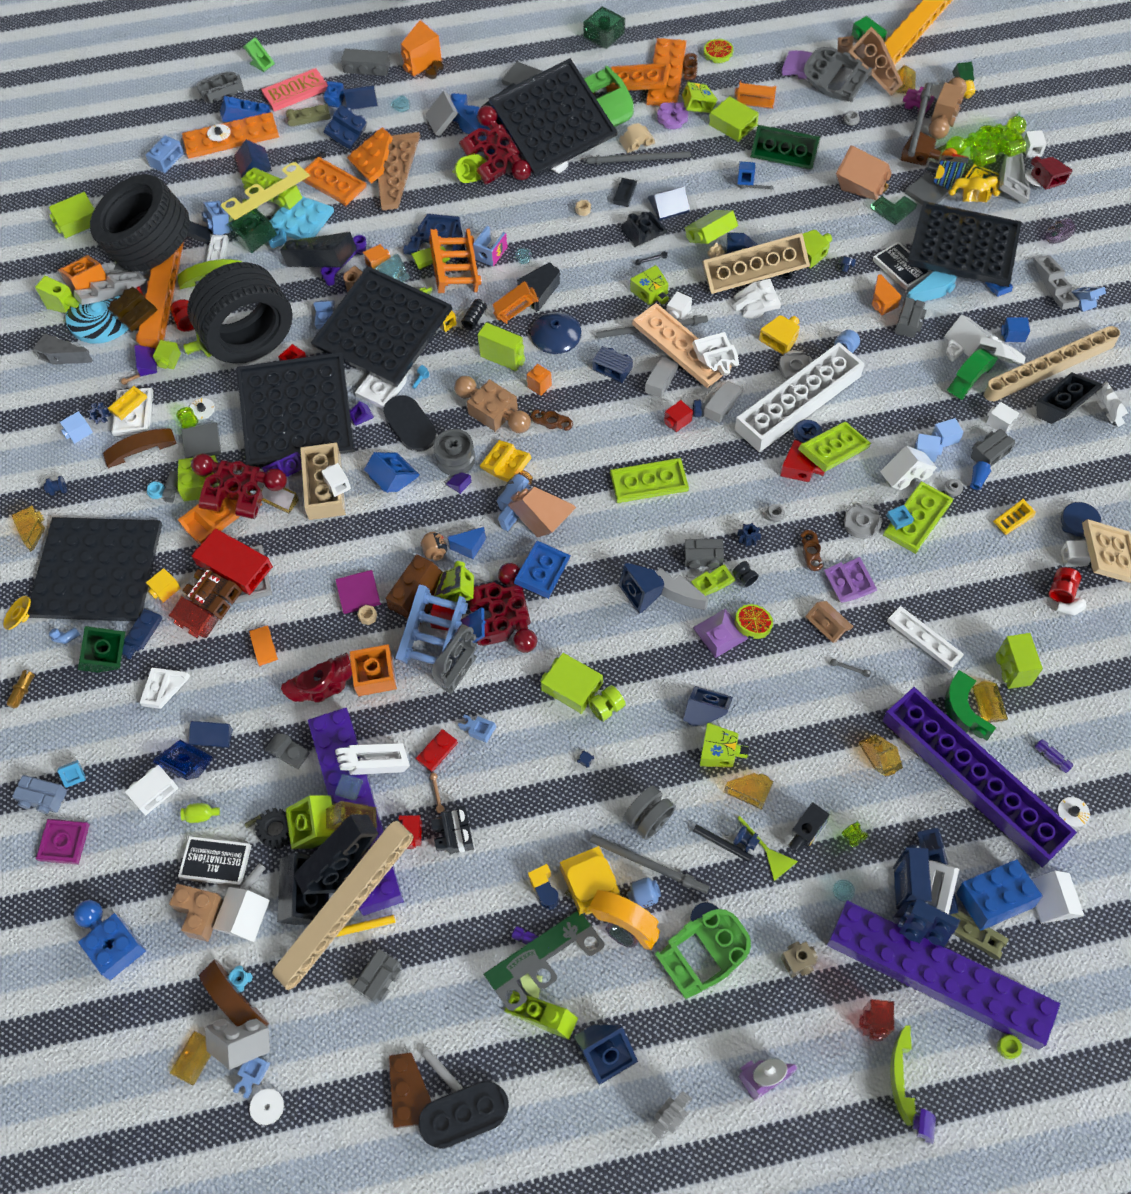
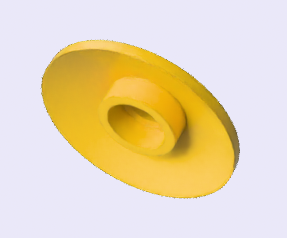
M28 596L20 597L10 607L3 622L5 629L11 630L28 619L31 603Z

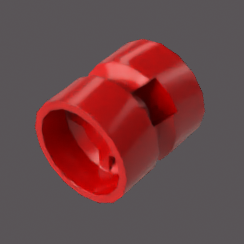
M185 299L172 303L170 311L178 330L189 332L194 330V327L188 318V300Z
M1062 567L1057 569L1049 591V597L1056 602L1066 604L1074 602L1082 578L1081 574L1072 568Z

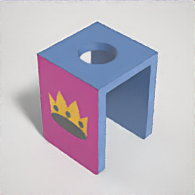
M486 226L473 243L475 260L494 267L507 249V235L503 232L494 246L489 249L487 246L491 242L490 227ZM484 252L488 258L483 257L481 254Z

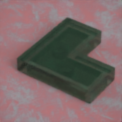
M881 196L871 204L870 209L894 225H897L916 209L917 203L904 196L893 204Z

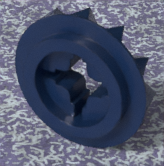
M813 420L799 421L794 426V438H797L799 442L805 443L822 434V428ZM811 430V434L804 435L805 432Z

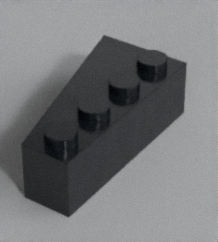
M351 232L288 240L280 249V252L287 267H342L357 248Z
M350 814L293 874L303 894L335 893L378 835L368 814Z

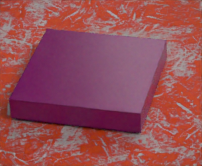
M372 570L335 579L344 614L359 611V608L365 605L373 607L381 605Z
M47 819L36 860L79 865L90 824L87 822Z

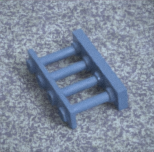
M419 585L395 659L405 664L411 658L434 664L438 657L414 651L412 648L413 643L420 640L442 646L444 649L462 624L460 620L462 614L466 613L468 606L466 599L459 596L458 602L432 596L426 586ZM432 603L454 609L452 621L425 614V605ZM424 621L449 628L446 639L419 632L420 622Z

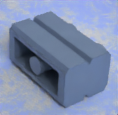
M23 775L13 793V798L18 802L17 805L22 808L30 809L32 806L44 814H48L49 811L56 813L66 796L67 790L60 784Z

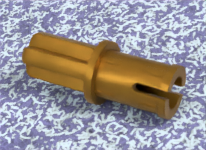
M22 671L17 684L12 687L13 691L7 701V706L13 709L19 707L24 695L28 694V687L35 677L32 672Z

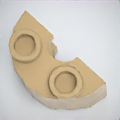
M640 123L627 127L628 130L619 139L627 153L637 150L642 144L645 147L655 144L651 133L646 126H642Z

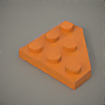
M383 127L377 130L375 134L364 141L361 146L347 157L371 184L384 173L385 168L383 165L388 158V146L392 143L393 139Z

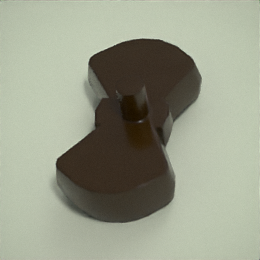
M433 61L431 69L425 71L426 76L429 79H435L438 71L444 69V65L441 61Z

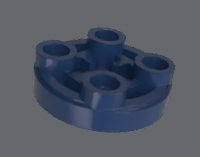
M1084 502L1071 503L1065 507L1061 514L1062 530L1066 533L1085 538L1082 523L1087 519L1101 523L1100 514L1090 504Z

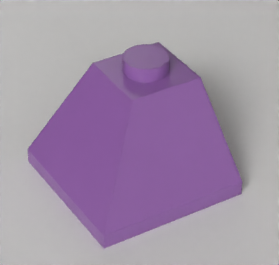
M726 609L693 627L715 658L748 639L747 636H744L737 630L734 619Z
M752 1060L741 1067L743 1072L738 1077L755 1101L792 1076L798 1069L796 1065L785 1063L787 1065L786 1076L779 1083L772 1086H761L754 1080V1071L759 1064L764 1062L762 1060L757 1061L755 1064Z

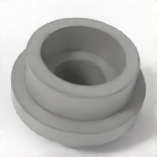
M848 111L844 116V122L852 126L859 123L860 117L856 111Z
M956 479L947 480L944 484L945 493L950 497L960 495L963 490L962 483Z
M773 504L767 508L766 516L772 522H779L783 520L785 511L781 505Z

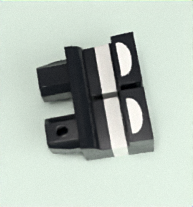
M465 806L458 807L455 811L441 812V817L431 820L433 833L444 831L445 833L443 837L434 838L437 851L448 850L449 854L474 850Z

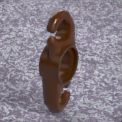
M688 53L684 57L683 77L686 80H694L697 76L698 56L695 53Z
M537 409L530 415L534 423L545 426L548 429H562L561 424L564 422L569 424L564 427L565 431L570 430L573 426V421L569 417L560 415L555 411L547 413L541 411L542 417L535 418V415L540 413ZM553 417L556 421L549 423L547 419Z
M805 530L800 536L803 538L801 541L803 543V556L806 566L811 571H819L822 569L823 564L820 563L822 561L820 557L821 546L817 534L812 530ZM809 534L812 536V539L806 540L803 537ZM814 547L817 552L811 554L807 551V548ZM816 560L820 564L818 566H813L811 562Z

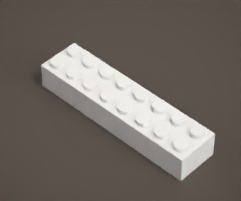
M837 343L736 418L735 431L758 452H761L792 429L799 421L804 420L860 378L864 363L842 344Z

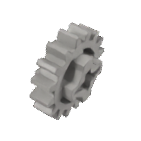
M684 1091L675 1100L669 1097L654 1117L658 1121L651 1132L659 1140L668 1130L674 1133L689 1113L685 1109L692 1098Z

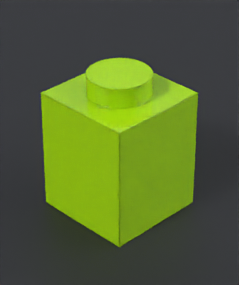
M160 340L153 357L158 367L175 369L181 352L176 342Z

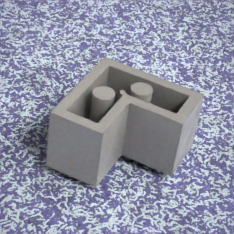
M219 1019L213 1024L205 1026L207 1052L229 1070L270 1052L269 1027L258 1019L249 1020L238 1027L227 1019Z

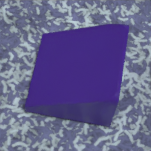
M361 401L350 410L351 419L356 426L374 418L369 406Z
M460 472L454 475L446 485L461 494L472 483L471 475Z

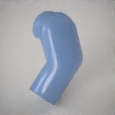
M75 627L66 633L59 632L57 628H54L49 632V636L53 642L66 644L80 636V633Z

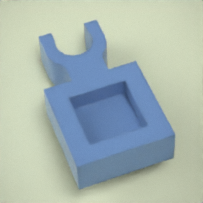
M464 714L463 718L467 723H459V728L468 731L470 737L487 743L496 728L495 722L479 716L474 721L470 716Z
M257 1057L242 1064L238 1075L243 1078L241 1082L236 1084L233 1092L239 1093L241 1087L244 1086L246 1091L243 1097L248 1099L252 1092V1084L260 1085L270 1063Z

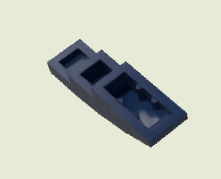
M937 827L917 832L921 848H928L929 860L948 865L940 829ZM955 891L949 915L959 913Z

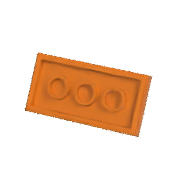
M670 63L612 66L611 70L623 80L628 91L663 89L667 86L671 66ZM615 83L606 86L607 92L620 88Z
M317 157L304 169L310 176L302 180L303 182L345 206L367 187L366 182L320 157Z

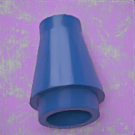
M978 461L973 466L971 488L981 490L982 485L991 473L990 464Z

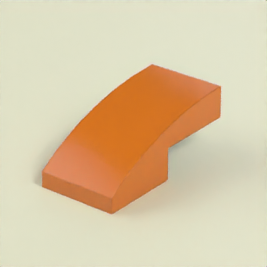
M268 625L249 631L259 666L278 660Z

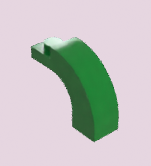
M983 348L976 350L958 370L957 376L947 391L963 400L977 379L984 372L989 373L998 357Z
M958 670L945 695L947 715L966 733L971 730L978 738L988 741L996 727L972 711L968 703V694L975 685L976 680Z

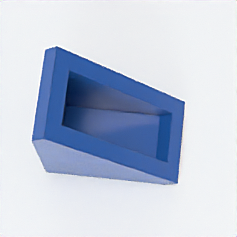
M484 527L448 537L450 550L470 559L475 558L486 540Z

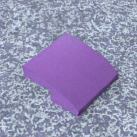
M789 51L782 68V74H798L799 79H806L804 66L812 52Z
M860 557L845 564L840 562L824 570L841 603L852 601L877 591Z

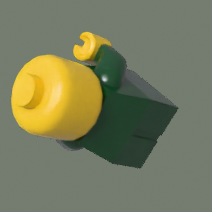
M972 61L957 63L952 74L954 78L960 77L965 80L967 89L964 98L968 99L975 93Z

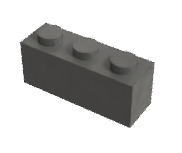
M345 48L341 58L343 73L387 76L390 67L389 52Z

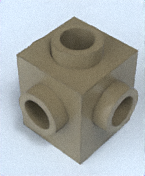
M799 941L787 947L788 950L783 952L780 957L791 978L800 973L802 976L813 972V967L816 965V959L818 958L812 946L809 947L807 942L800 944Z

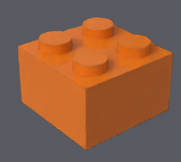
M89 255L59 269L65 284L73 292L74 290L90 289L91 282L107 281V276L101 264Z
M389 644L349 651L353 683L358 697L397 689Z

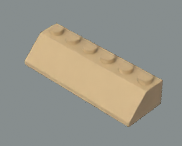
M802 233L702 261L711 294L810 267Z

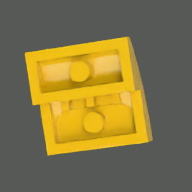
M498 440L480 464V468L508 482L515 474L522 472L530 461L531 455L530 453L515 449L511 443Z

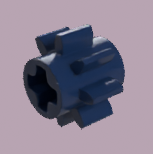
M103 402L98 403V405L93 403L91 404L93 409L87 410L90 413L89 420H94L96 424H99L101 421L106 423L108 421L106 417L112 415L109 413V406L106 407L103 405Z
M753 523L743 524L742 529H738L739 542L745 544L746 547L750 545L756 546L757 540L761 539L760 527H756Z

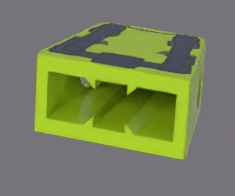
M456 561L452 569L441 574L434 596L458 602L459 596L464 597L466 601L473 599L474 575L465 568L464 562Z

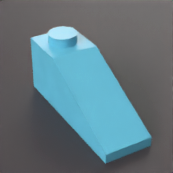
M934 271L908 292L907 297L915 301H928L943 297L947 292L951 293L956 286L957 276Z

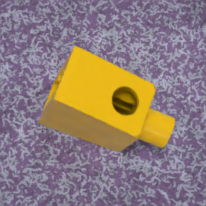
M779 315L761 328L759 341L784 355L790 351L798 338L800 330L798 325L799 319L796 316H791L787 319Z

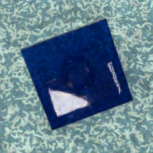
M180 739L157 756L153 763L185 780L199 778L213 760V757Z

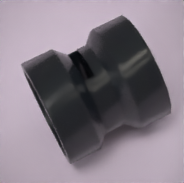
M747 561L739 563L732 571V574L741 580L740 583L745 588L751 586L759 577L755 570H751V566Z

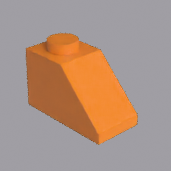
M879 274L874 288L872 306L881 315H884L898 308L901 295Z

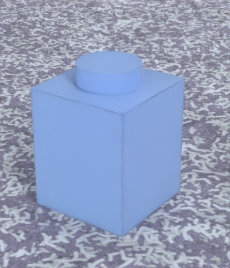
M79 411L60 422L64 428L61 432L66 439L70 438L74 444L93 433Z
M956 418L935 424L932 436L941 437L940 444L943 447L959 443L963 435V430Z
M918 434L914 449L925 452L932 462H936L937 456H941L943 445L940 444L941 437Z

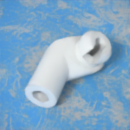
M1076 598L1071 604L1058 602L1056 611L1076 615L1086 608V602L1083 598Z

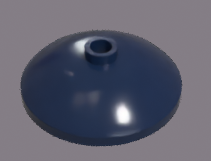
M551 312L544 314L536 319L531 327L533 344L545 353H566L575 348L581 340L582 331L579 322L573 316L566 313Z

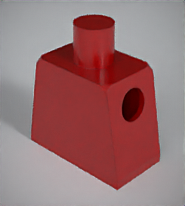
M794 440L782 466L780 476L804 482H810L813 473L824 476L825 472L798 450L803 443Z

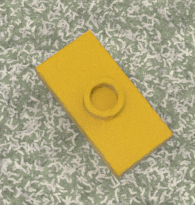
M133 386L108 407V410L120 420H123L146 400L147 396Z

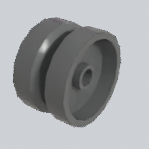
M450 429L437 436L433 448L436 463L443 473L454 476L460 472L467 473L472 469L476 457L472 438L467 432L460 429Z
M652 785L643 791L629 806L623 816V820L630 827L638 826L637 833L644 840H648L670 819L676 809V805L668 798L662 799V792Z

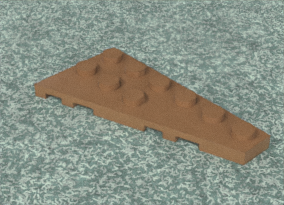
M420 132L391 136L393 139L392 143L388 146V158L383 165L385 170L378 178L382 210L397 209L399 207L420 139Z

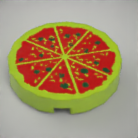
M713 39L704 46L705 58L712 60L713 63L727 62L733 56V45L727 40Z
M747 604L738 609L734 624L737 630L744 636L760 639L765 638L770 633L773 627V618L763 607Z

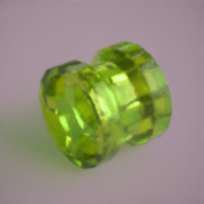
M183 407L176 413L182 428L195 427L198 424V418L194 415L192 408Z
M858 821L848 826L841 833L845 838H848L849 845L852 848L862 843L869 836L867 832L862 831L861 824Z

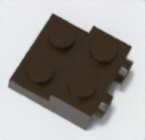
M133 286L130 289H125L122 296L117 300H112L107 308L131 332L157 311V308Z

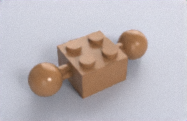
M955 77L948 83L945 82L929 125V134L932 138H944L948 134L950 126H954L960 111V105L958 104L962 103L967 89L964 79Z
M461 376L456 380L454 384L456 394L461 398H470L467 401L468 414L496 432L507 420L510 429L515 433H524L530 428V416L524 411H516L518 409L517 396L490 379L480 389H477L475 380L469 376Z

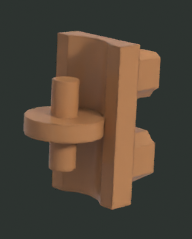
M853 36L839 37L838 52L849 53L848 51L853 47Z

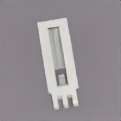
M403 743L349 745L348 748H338L335 750L336 755L339 756L337 758L338 763H342L339 765L340 770H349L350 775L404 772L410 766Z
M929 860L932 902L926 903L949 914L959 868Z

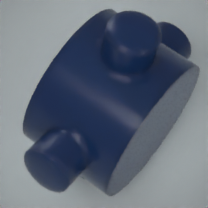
M582 751L580 759H577V763L589 768L592 760L595 759L594 755L591 756L590 753Z

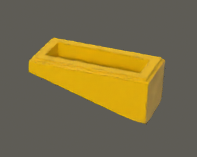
M1022 499L996 518L993 523L1007 535L1033 518L1036 511ZM1021 509L1026 515L1023 516L1018 510ZM1013 513H1015L1020 519L1017 520ZM1007 517H1010L1015 523L1012 524ZM1004 520L1009 528L1006 529L1001 521Z

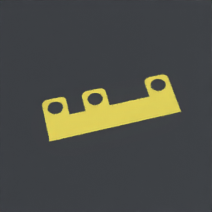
M292 162L282 168V171L287 175L286 178L265 190L259 184H255L245 190V194L250 199L240 203L236 198H231L222 203L221 207L236 220L310 175L296 162ZM289 166H296V169L294 171H286V169ZM251 188H259V191L257 193H249V190ZM234 201L235 205L233 207H225L227 202Z

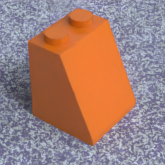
M418 21L401 43L403 68L413 77L433 66V61H442L439 35L424 22Z

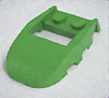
M606 65L604 69L584 78L592 93L612 83L620 87L597 99L614 127L631 119L634 114L633 100L623 80Z
M716 909L684 925V928L668 941L669 944L660 953L657 951L655 955L685 999H688L717 985L728 977L747 958L751 949V940L747 930L732 912ZM694 934H697L721 969L704 983L699 980L677 948V946Z

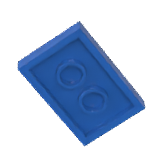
M536 541L516 576L514 584L549 599L571 555Z

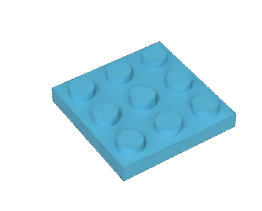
M302 196V199L290 210L280 207L267 224V227L271 231L283 228L286 236L296 240L315 237L333 214L334 209L332 206Z

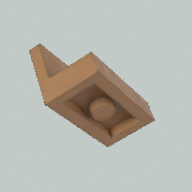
M827 601L817 602L805 616L832 643L837 642L845 631L853 628V625Z

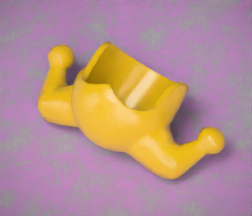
M995 176L985 179L981 177L972 179L957 178L952 189L948 191L949 195L953 196L956 190L961 188L963 190L962 202H987L991 187L994 190V196L1000 195L998 180Z

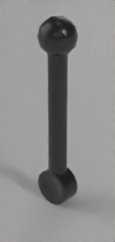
M321 151L320 154L312 155L300 159L295 158L294 162L299 164L302 161L314 159L317 157L325 158L326 153L324 151Z
M663 251L660 255L642 260L637 259L635 264L639 266L641 263L654 259H665L668 253Z

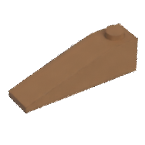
M871 27L848 52L856 60L862 61V66L869 69L871 67L872 77L892 96L903 83L883 38Z

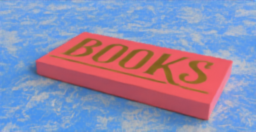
M314 68L263 88L261 91L275 112L325 92L328 85L318 70Z

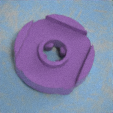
M682 102L662 103L657 112V121L660 125L661 123L665 125L667 129L681 128L682 124H686L688 121V110L685 109V105Z

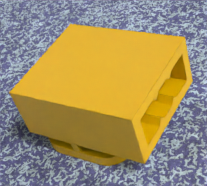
M599 846L560 861L561 873L579 915L582 913L586 915L592 913L589 910V906L597 890L620 894L613 872Z

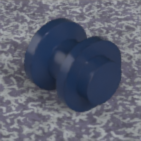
M60 475L55 481L47 478L44 483L45 492L49 493L50 496H54L56 491H61L63 494L67 493L64 477Z
M743 825L733 844L741 843L745 845L746 852H749L750 849L754 851L760 842L757 839L759 834H749L746 832L747 827Z

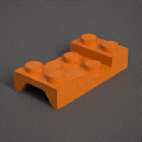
M233 487L230 491H235L238 487ZM226 497L219 512L201 509L198 504L180 517L178 521L181 527L201 546L207 535L212 533L215 528L222 531L240 517L235 514L238 500H231Z

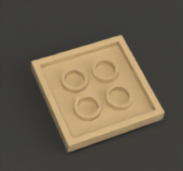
M1087 519L1082 525L1093 573L1131 583V533Z

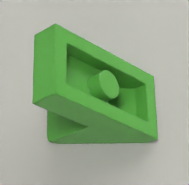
M256 37L243 46L252 58L250 65L262 72H265L275 64Z

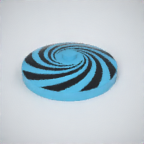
M122 294L100 302L84 305L79 303L77 308L70 307L66 312V324L72 335L80 341L92 344L109 342L123 335L128 328L119 322L107 309L110 306V302L117 300Z

